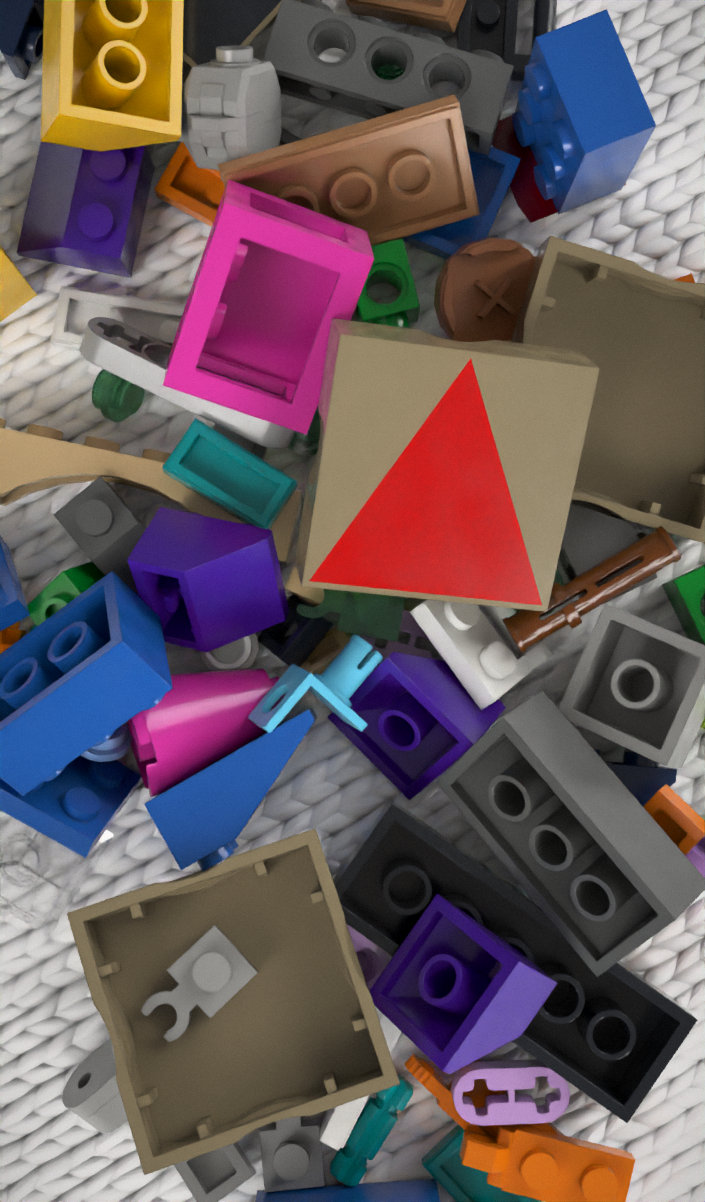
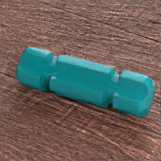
M398 1073L400 1084L376 1092V1099L370 1097L346 1141L347 1146L340 1147L330 1163V1173L338 1181L349 1187H355L359 1184L368 1169L366 1167L368 1164L366 1162L367 1159L373 1160L398 1120L396 1117L398 1115L396 1113L397 1110L403 1111L413 1095V1085Z

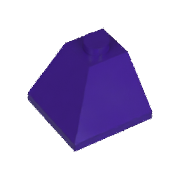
M393 651L348 699L352 703L350 709L368 724L367 727L361 732L342 721L333 712L327 718L410 801L461 758L486 733L506 709V706L498 699L481 710L445 661Z
M436 894L369 991L374 1006L443 1072L451 1074L520 1037L555 988L557 982L513 946L450 901Z

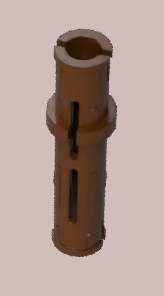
M660 526L651 534L615 555L606 558L603 562L561 586L559 582H555L552 587L547 612L522 609L509 618L502 619L519 650L523 653L528 647L566 625L573 629L582 624L580 617L629 590L632 586L655 574L672 562L679 561L681 559L680 553L669 534ZM635 561H641L639 564L628 569L627 571L623 572L622 574L618 575L612 580L606 582L600 587L596 586V584L602 582L603 580L607 579L613 574L619 572L620 570L624 569L625 567L629 566ZM581 593H586V595H584L583 597L579 598L573 603L568 604L567 606L563 607L561 610L557 611L556 613L552 614L546 619H540L542 616L564 605L569 600L580 595Z

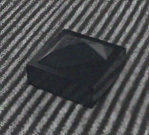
M292 595L287 600L289 614L286 620L264 629L258 636V641L289 667L292 664L301 667L333 624L298 597Z

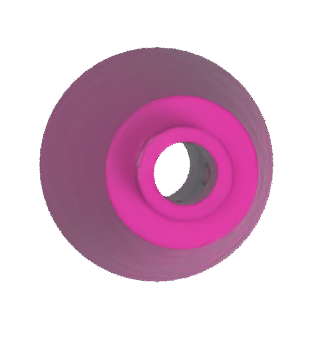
M263 668L170 674L173 688L164 695L156 706L139 712L127 721L128 729L132 736L131 748L144 786L146 789H149L150 797L164 793L267 733L248 719V716L279 680V677L269 678ZM285 694L281 696V698L274 704L272 709H274L281 702Z

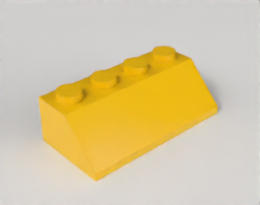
M44 0L40 141L99 152L178 141L181 137L184 0Z

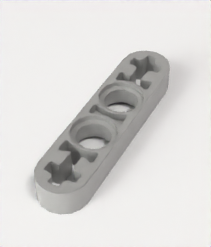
M95 317L89 320L80 346L81 355L87 361L256 444L272 449H285L290 445L295 433L294 430L163 386L171 349L170 345L115 319Z

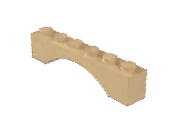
M0 418V505L7 506L38 491L63 484L94 482L101 476L108 483L129 485L158 494L189 512L245 524L166 475L162 467L171 455L170 453L154 449H143L142 457L119 453L121 445L107 439L86 436L84 445L62 441V431L46 426L28 424L27 433L6 429V420ZM295 490L270 528L274 536L279 565L289 566L303 501L301 491Z

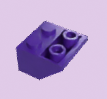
M159 507L127 559L139 597L160 617L165 643L209 652L286 620L289 614L272 530L260 528L252 524H241L207 517L195 512H183Z

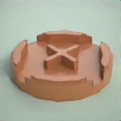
M484 237L462 245L445 261L435 284L434 307L439 325L447 336L453 341L461 342L489 340L510 342L537 256H533L528 249L524 248L525 246L512 239Z

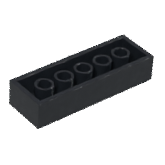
M391 798L333 879L345 915L346 924L391 956H394L436 894H439L513 946L555 980L557 985L526 1030L512 1042L626 1123L629 1122L698 1021L681 1003L621 961L597 977L530 896Z

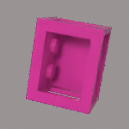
M228 179L170 349L163 386L307 435L319 404L331 319L351 321L374 261L367 231Z

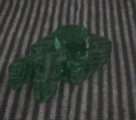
M323 589L325 596L320 605L309 607L298 604L297 612L303 617L310 619L322 618L329 612L340 614L337 627L339 632L397 642L405 597Z

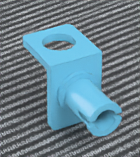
M353 634L347 645L321 675L317 673L312 674L292 664L253 709L248 719L267 733H271L305 692L309 690L342 721L362 732L368 724L350 709L352 703L348 699L374 668L381 664L384 658L378 651H371L373 647L360 636ZM285 694L281 702L274 709H272L274 704L281 698V696Z

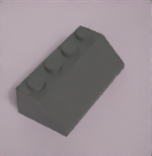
M543 690L502 716L436 782L597 977L675 921L705 890V878Z

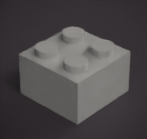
M605 603L558 709L570 722L666 767L682 768L705 718V645Z

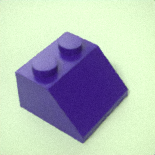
M41 141L16 253L22 257L131 278L155 169L146 145L99 152Z

